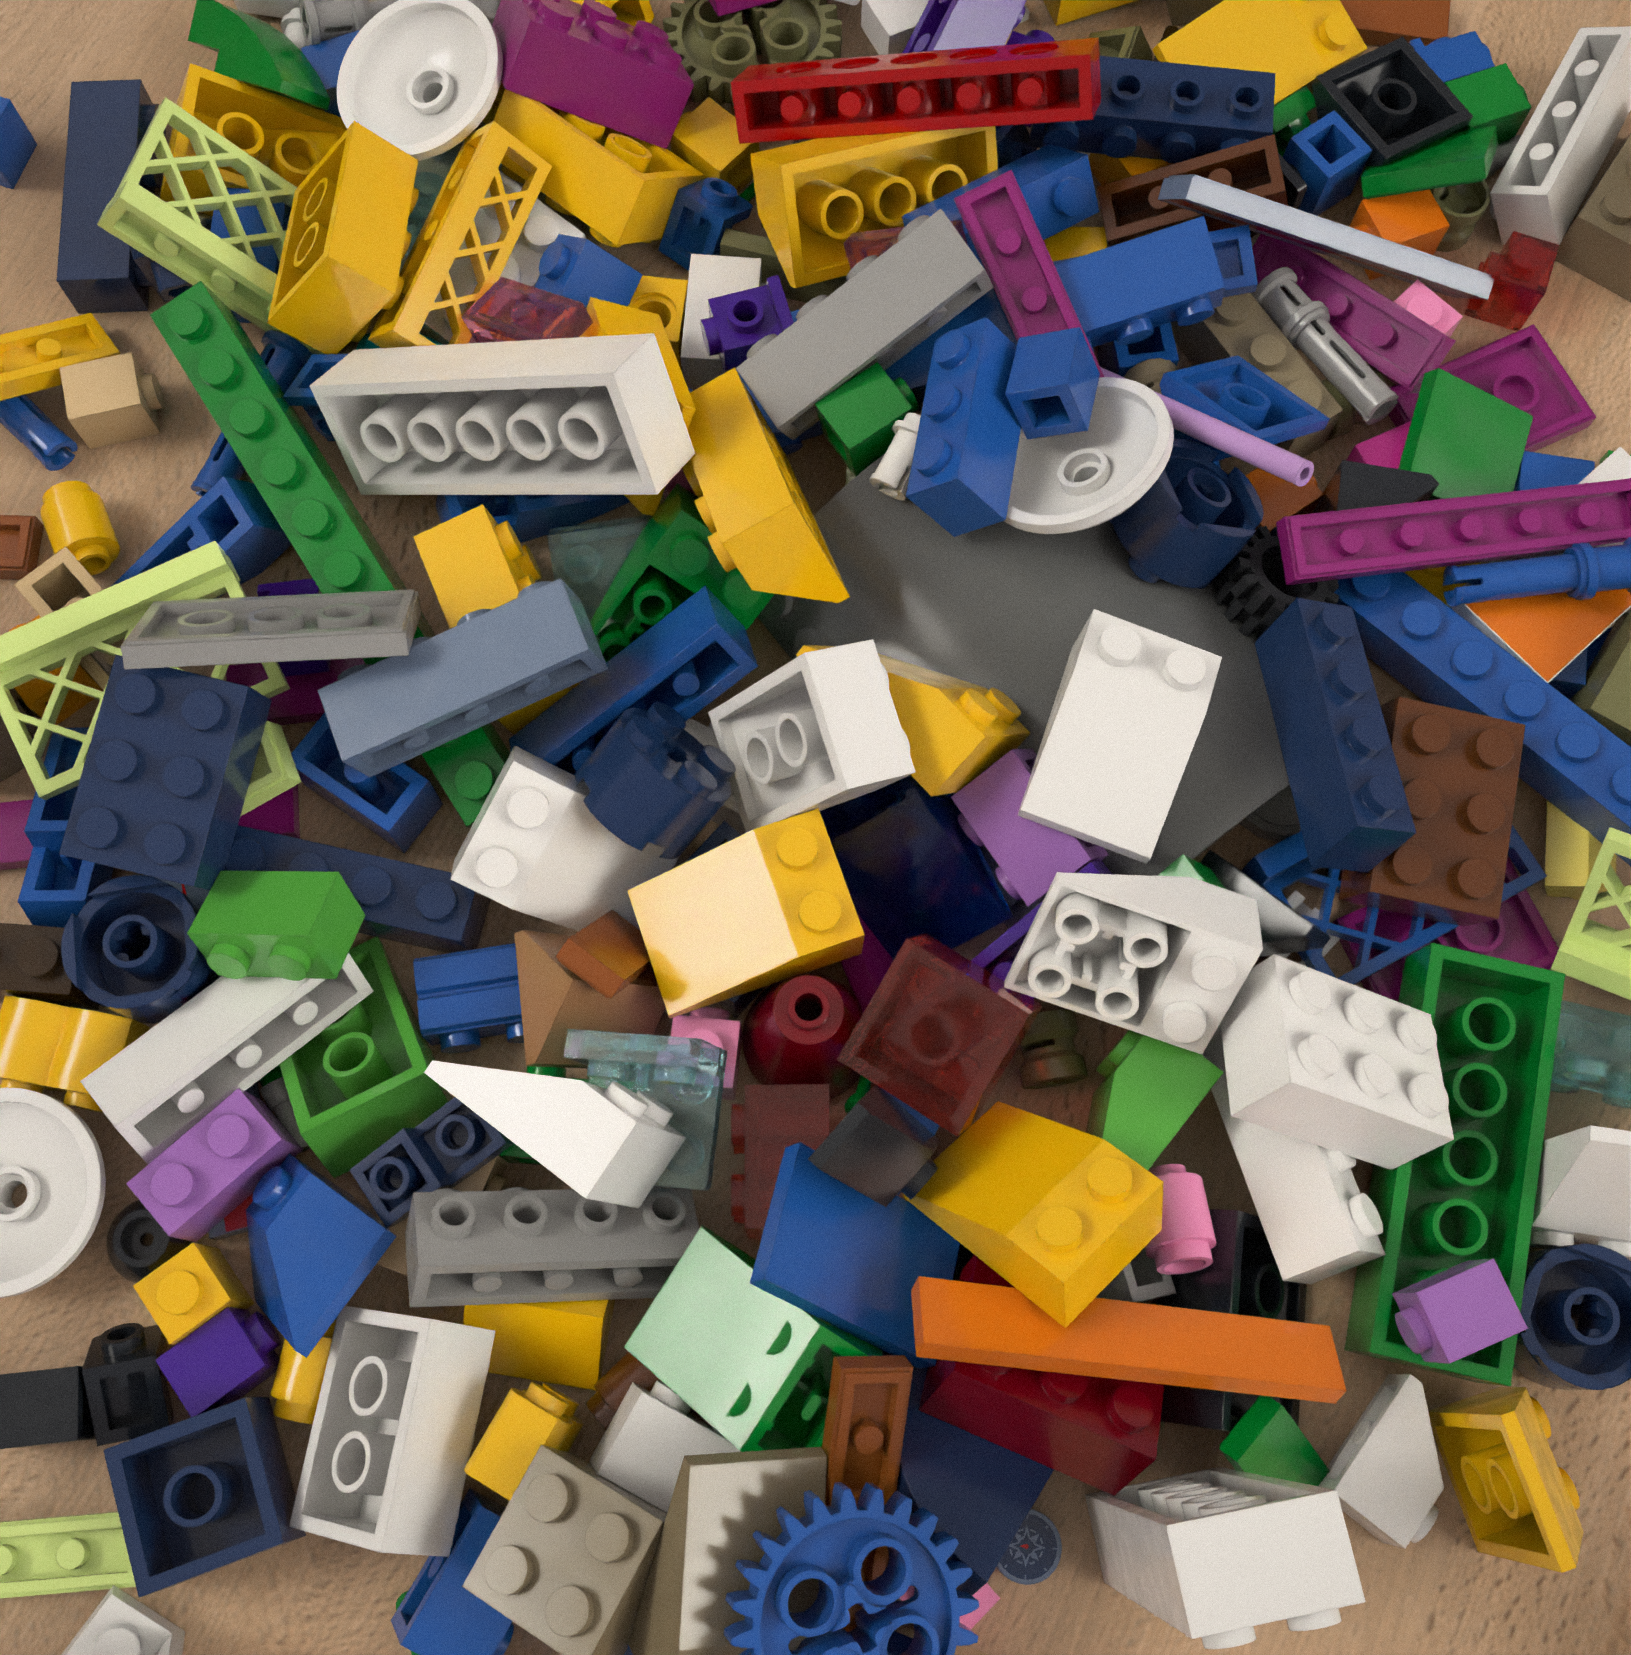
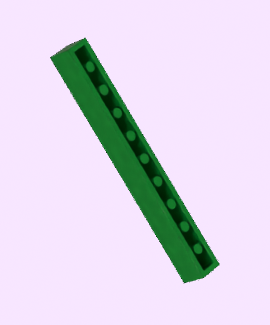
M200 281L150 314L322 594L407 590L297 413L283 398V391L232 310ZM421 612L413 639L436 636ZM368 657L362 659L366 664L373 665L388 657ZM489 723L431 749L422 755L466 827L471 828L510 752L492 723Z

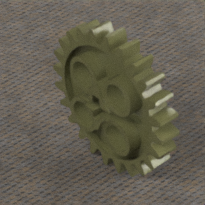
M684 0V3L672 2L670 5L672 17L663 19L664 32L669 36L668 42L673 50L682 57L681 63L694 83L691 91L692 102H699L709 96L720 106L724 103L731 104L733 116H735L730 82L749 65H759L756 54L762 55V64L841 58L842 22L837 20L836 4H827V0H777L722 16H717L709 0ZM742 12L748 21V26L742 24Z

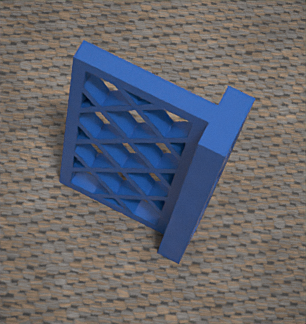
M1513 825L1508 856L1521 876L1509 883H1504L1501 903L1547 877ZM1302 831L1255 855L1241 870L1290 907L1291 905L1282 893V890L1296 882L1324 889L1318 919L1305 915L1302 916L1328 935L1359 944L1354 969L1337 978L1353 985L1459 927L1458 925L1436 921V924L1422 931L1425 918L1412 916L1408 939L1399 943L1374 935L1379 909L1367 906L1362 932L1330 923L1329 918L1335 893H1340L1341 881L1338 880L1340 869L1329 868L1327 877L1316 874L1315 872L1322 869V867L1310 866ZM1323 948L1297 952L1307 967L1336 978L1322 956ZM1371 948L1385 951L1368 961Z

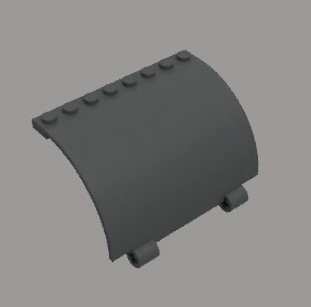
M883 454L843 487L814 515L850 597L840 603L775 594L757 616L792 660L797 657L796 654L803 645L841 646L873 639L879 654L985 687L988 690L992 687L1007 695L1018 706L1021 715L1017 719L1030 732L1029 736L1017 749H1033L1036 754L1038 753L1071 649L1094 609L1221 656L1220 667L1205 718L1151 859L1145 864L1104 848L1109 856L1104 858L1102 862L1112 874L1158 876L1182 854L1194 859L1290 786L1255 647L1258 633L1252 631L1246 637L1238 631L1243 625L1240 620L1236 618L1231 622L1228 621L1223 613L1229 606L1228 604L1217 605L1214 596L1220 589L1213 587V581L1207 587L1199 589L1181 587L1163 579H1160L1157 583H1149L1139 578L1130 568L1128 559L1131 554L1121 543L1110 520L1089 529L1062 534L1027 532L1002 521L954 537L907 497L902 501L894 499L879 491V488L883 485L882 483H880L879 487H874L869 482L872 473H875L885 455ZM911 775L891 783L1008 929L1040 904L1027 906L1023 899H1014L1003 888L995 872L996 868L999 867L985 845L982 847L976 845L965 834L959 824L958 815L961 811L951 799L956 793L931 797Z

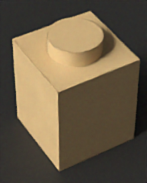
M132 352L59 368L68 421L90 449L161 434L157 410L163 409L165 403L159 381L154 373L146 374Z

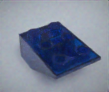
M911 775L873 792L820 811L857 914L904 974H909L1013 918L979 846L965 834L959 824L958 815L961 811L951 799L953 793L931 797Z

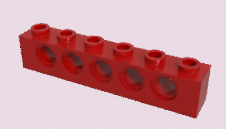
M1099 38L749 65L730 82L739 144L1093 120L1101 103Z

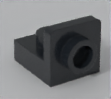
M138 1323L121 1324L106 1330L100 1336L92 1339L82 1367V1373L97 1446L131 1440L173 1424L174 1416L167 1379L155 1359L162 1355L166 1337L158 1325L143 1327Z

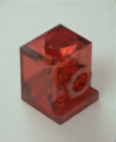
M1513 231L1500 253L1490 251L1485 262H1480L1477 267L1478 271L1492 275L1491 278L1495 279L1488 300L1468 299L1463 315L1514 331L1521 330L1546 293L1559 245Z

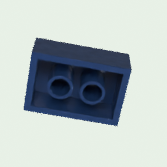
M115 654L59 854L210 890L220 871L226 870L272 700L249 686L170 667L125 669L123 657Z

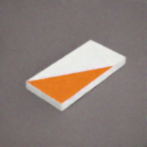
M1619 447L1578 484L1631 478V456ZM1563 553L1550 554V555H1542V556H1533V557H1525V558H1516V559H1508V560L1491 561L1490 563H1493V562H1502V561H1511V560H1520V559H1529V558H1537V557H1544V556L1563 555ZM1626 589L1596 592L1595 596L1590 600L1580 601L1569 597L1566 592L1460 604L1450 608L1549 683L1631 607V594Z

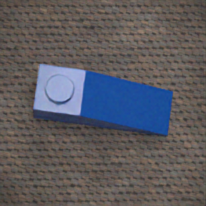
M223 476L111 586L213 541H216L231 559L241 580L239 581L240 585L261 574L292 544L254 483Z

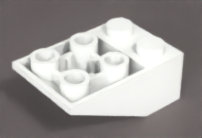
M1057 872L1006 976L1004 988L1202 1055L1263 950L1257 900L1192 877Z

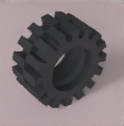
M1267 526L1258 527L1248 543L1213 580V587L1220 589L1214 596L1217 605L1228 604L1229 606L1223 613L1229 622L1236 618L1240 620L1243 625L1238 631L1247 637L1252 631L1258 633L1257 640L1296 598L1337 604L1339 595L1334 593L1339 588L1337 579L1286 585L1277 527L1269 532Z

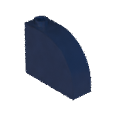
M913 1366L897 1491L912 1499L911 1515L924 1507L938 1517L933 1534L945 1530L957 1539L959 1544L948 1560L964 1562L971 1567L973 1574L964 1583L959 1585L956 1590L965 1591L973 1595L988 1582L1054 1469L919 1411L928 1367L919 1369Z

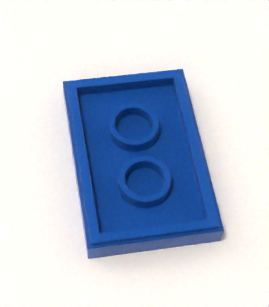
M799 1142L785 1147L750 1284L891 1355H905L911 1365L919 1369L936 1366L937 1359L916 1357L911 1289L918 1276L953 1280L960 1243L903 1198L896 1195L885 1207L819 1170L808 1160L815 1150Z

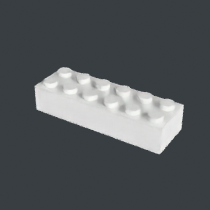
M654 333L358 349L350 352L310 385V389L361 495H657L695 454Z
M1216 1467L1125 1486L1115 1496L1104 1491L1085 1494L1104 1583L1126 1596L1127 1599H1131L1140 1607L1145 1608L1154 1616L1159 1617L1168 1623L1169 1626L1184 1633L1186 1637L1191 1639L1201 1637L1205 1649L1231 1648L1256 1640L1253 1626L1286 1619L1288 1628L1291 1631H1308L1329 1627L1342 1621L1339 1608L1366 1602L1337 1490Z

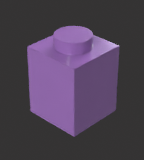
M1494 1258L1465 1261L1392 1293L1400 1310L1395 1314L1398 1330L1409 1349L1415 1354H1421L1424 1362L1450 1364L1528 1329Z

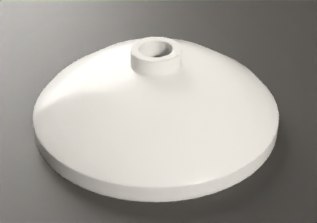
M398 0L387 6L363 26L353 39L343 58L337 80V103L345 127L348 129L353 121H356L418 161L435 157L452 149L478 127L497 96L503 71V53L498 35L483 12L468 0Z
M1100 377L1088 431L1027 440L1021 428L1005 522L1017 529L1032 533H1071L1100 525L1130 508L1156 482L1171 455L1174 429L1162 399L1152 389L1136 381L1116 377Z
M0 1088V1298L16 1296L36 1289L64 1271L78 1257L94 1233L105 1197L106 1176L104 1161L97 1140L88 1125L74 1110L63 1102L51 1096L22 1088ZM23 1183L27 1188V1198L22 1205L15 1207L12 1203V1193L18 1185Z

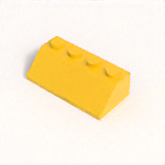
M995 126L817 138L750 154L758 216L786 278L793 288L846 276L864 258L871 255L879 257L898 242V235L904 228L903 215L998 169Z
M734 367L690 392L696 410L690 422L688 433L695 454L682 469L698 499L694 500L695 505L704 523L712 533V535L708 536V540L724 570L729 572L738 568L753 591L840 603L849 598V593L790 461L736 368Z

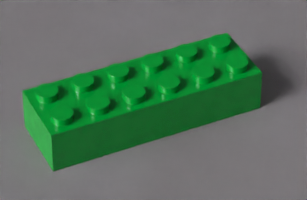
M1430 943L1405 958L1398 1002L1431 1014L1432 1024L1437 1034L1436 1045L1443 1083L1449 1098L1448 1109L1454 1140L1392 1170L1373 1164L1368 1197L1377 1208L1383 1224V1232L1378 1235L1385 1255L1357 1266L1345 1351L1472 1382L1511 1386L1518 1333L1450 1364L1424 1362L1421 1354H1415L1409 1349L1398 1330L1395 1314L1400 1310L1392 1293L1465 1261L1494 1258L1521 1313L1564 989V973L1436 943Z

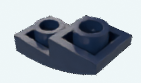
M454 1097L415 1128H403L351 1168L350 1172L385 1227L389 1228L409 1216L413 1192H433L438 1189H452L514 1143Z

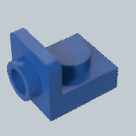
M708 177L679 188L658 251L688 271L691 254L720 256V243L725 229H732L734 224L749 218L753 205L737 195V190L734 186L718 178Z

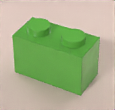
M220 871L187 934L203 954L209 967L218 976L231 979H241L245 976L280 977L292 981H300L305 978L337 979L366 915L339 872Z

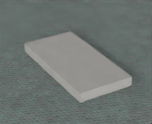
M415 589L154 601L120 646L124 668L144 669L408 656L421 615L419 591L415 592Z

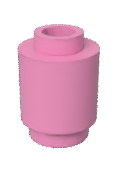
M1165 1164L1149 1169V1172L1163 1181L1162 1230L1145 1246L1147 1257L1155 1260L1156 1270L1160 1274H1185L1207 1268L1213 1263L1211 1249L1216 1246L1217 1242L1202 1177L1196 1173L1186 1172V1167L1181 1164Z

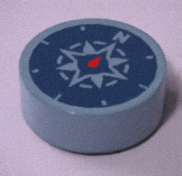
M1031 1509L996 1568L1005 1577L1019 1584L1031 1585L1047 1579L1057 1568L1062 1553L1060 1534L1054 1523L1046 1515Z

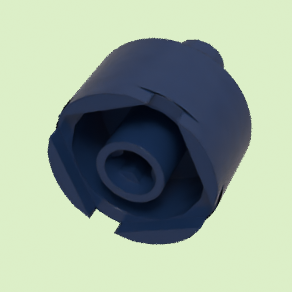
M1174 439L1170 458L1156 482L1135 504L1110 520L1121 543L1131 554L1128 559L1130 568L1139 578L1146 582L1157 583L1160 579H1163L1181 587L1198 589L1207 587L1248 543L1256 532V527L1262 522L1263 506L1251 482L1236 466L1227 474L1212 461L1219 453L1208 446L1192 440Z
M654 702L648 710L629 708L622 713L577 770L575 782L576 786L583 781L586 782L590 792L584 798V803L594 817L616 837L640 851H643L650 842L666 848L659 858L675 859L681 856L730 797L731 784L729 779L735 773L736 768L724 752L711 745L704 746L684 730L686 723L678 712L664 703Z
M123 876L99 885L88 894L91 899L83 906L78 915L72 913L63 931L61 942L62 962L65 972L72 983L93 1002L122 1017L131 1018L140 1023L155 1024L161 1022L219 979V976L209 967L207 960L187 934L201 906L177 888L151 876Z
M1594 1244L1561 1246L1563 1248L1555 1247L1528 1253L1521 1315L1528 1329L1518 1333L1513 1367L1523 1376L1539 1385L1561 1390H1604L1630 1380L1631 1261L1612 1249ZM1571 1317L1578 1320L1577 1329L1575 1328V1321Z

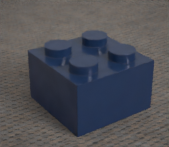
M245 1397L103 1450L139 1598L306 1536L305 1531L289 1527L296 1496L269 1397Z

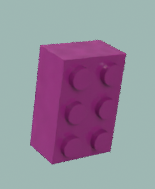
M571 0L500 1L492 26L501 43L503 53L501 81L506 90L667 149L694 83L681 63L682 57L673 50L668 42L669 36L663 30L641 20H638L635 26L617 20V15L613 10L594 0H584L582 5Z

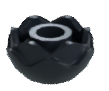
M138 1200L126 1206L115 1217L108 1230L106 1247L110 1263L114 1269L127 1280L138 1283L192 1242L169 1237L141 1201ZM151 1233L154 1237L153 1243L150 1246H145L143 1242L144 1237Z

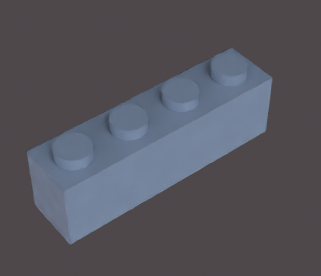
M560 578L553 582L541 581L531 584L522 589L516 599L492 610L480 609L470 612L458 621L457 626L434 637H418L413 639L408 656H390L373 665L362 664L351 667L338 676V681L318 689V693L342 762L368 777H372L607 670L608 667L581 600Z

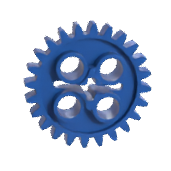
M836 1482L832 1491L831 1506H825L816 1494L808 1490L804 1492L806 1515L800 1519L794 1517L782 1506L776 1509L777 1518L783 1532L776 1539L758 1530L753 1533L752 1536L764 1552V1555L759 1563L751 1560H737L735 1566L750 1582L749 1590L727 1593L725 1599L733 1610L745 1616V1620L724 1628V1636L732 1646L748 1648L739 1655H888L887 1645L890 1636L901 1625L909 1623L914 1625L913 1641L908 1649L900 1655H954L956 1646L971 1645L978 1642V1635L960 1623V1616L978 1609L979 1601L968 1592L956 1590L959 1585L964 1583L973 1574L971 1567L964 1562L948 1560L959 1544L957 1539L945 1530L933 1534L938 1517L924 1507L911 1515L912 1499L897 1490L884 1506L882 1489L869 1482H866L858 1503L855 1502L850 1488L842 1482ZM887 1546L889 1561L883 1574L875 1580L862 1581L861 1568L867 1554L877 1547ZM806 1579H818L819 1591L813 1605L803 1612H789V1595L795 1585ZM909 1586H914L915 1591L911 1598L905 1601L897 1600L906 1593ZM858 1604L862 1609L855 1613L857 1627L847 1632L844 1627L850 1623L848 1609ZM798 1636L807 1637L801 1641L796 1650H789V1643L792 1639Z

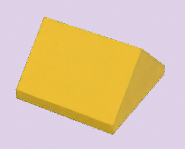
M615 1299L464 1305L463 1325L496 1331L488 1373L596 1390L594 1384L601 1378Z

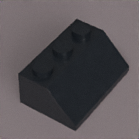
M1209 1209L1217 1242L1216 1246L1211 1249L1213 1263L1199 1271L1171 1275L1176 1293L1159 1298L1156 1305L1305 1323L1307 1284L1282 1280L1259 1216L1239 1210ZM1164 1385L1160 1421L1231 1432L1260 1395ZM1271 1397L1283 1405L1298 1426L1300 1400Z

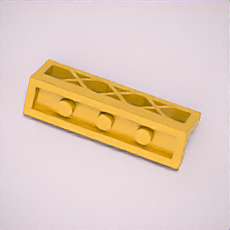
M495 121L481 127L466 137L399 276L404 278L401 295L390 310L382 309L368 340L380 348L436 345L419 333L429 312L445 309L453 334L448 344L469 343L552 165ZM504 155H507L529 172L520 192L505 193L498 169ZM489 188L491 197L484 198ZM515 202L512 210L510 211L508 203ZM494 206L501 234L496 243L481 246L474 218L478 209ZM465 240L467 249L459 250ZM492 252L486 263L484 254ZM470 257L477 284L471 295L456 297L449 270L454 260ZM440 291L442 301L434 303ZM467 304L463 314H461L459 305Z

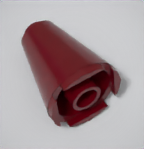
M800 974L773 983L753 1002L744 1022L742 1034L743 1051L746 1062L754 1076L777 1098L802 1105L828 1102L841 1095L859 1079L872 1026L866 1023L854 993L845 985L822 975Z

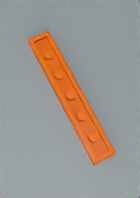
M918 1276L911 1289L916 1357L1336 1404L1347 1391L1332 1332L1328 1325L1095 1298L1065 1328L1013 1287Z

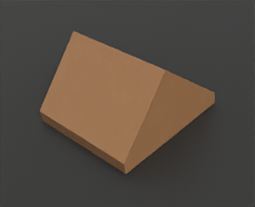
M527 930L514 933L526 1066L615 1070L637 1068L666 1008L653 968H649L612 999H607L562 965L558 958H556L564 943L572 935Z

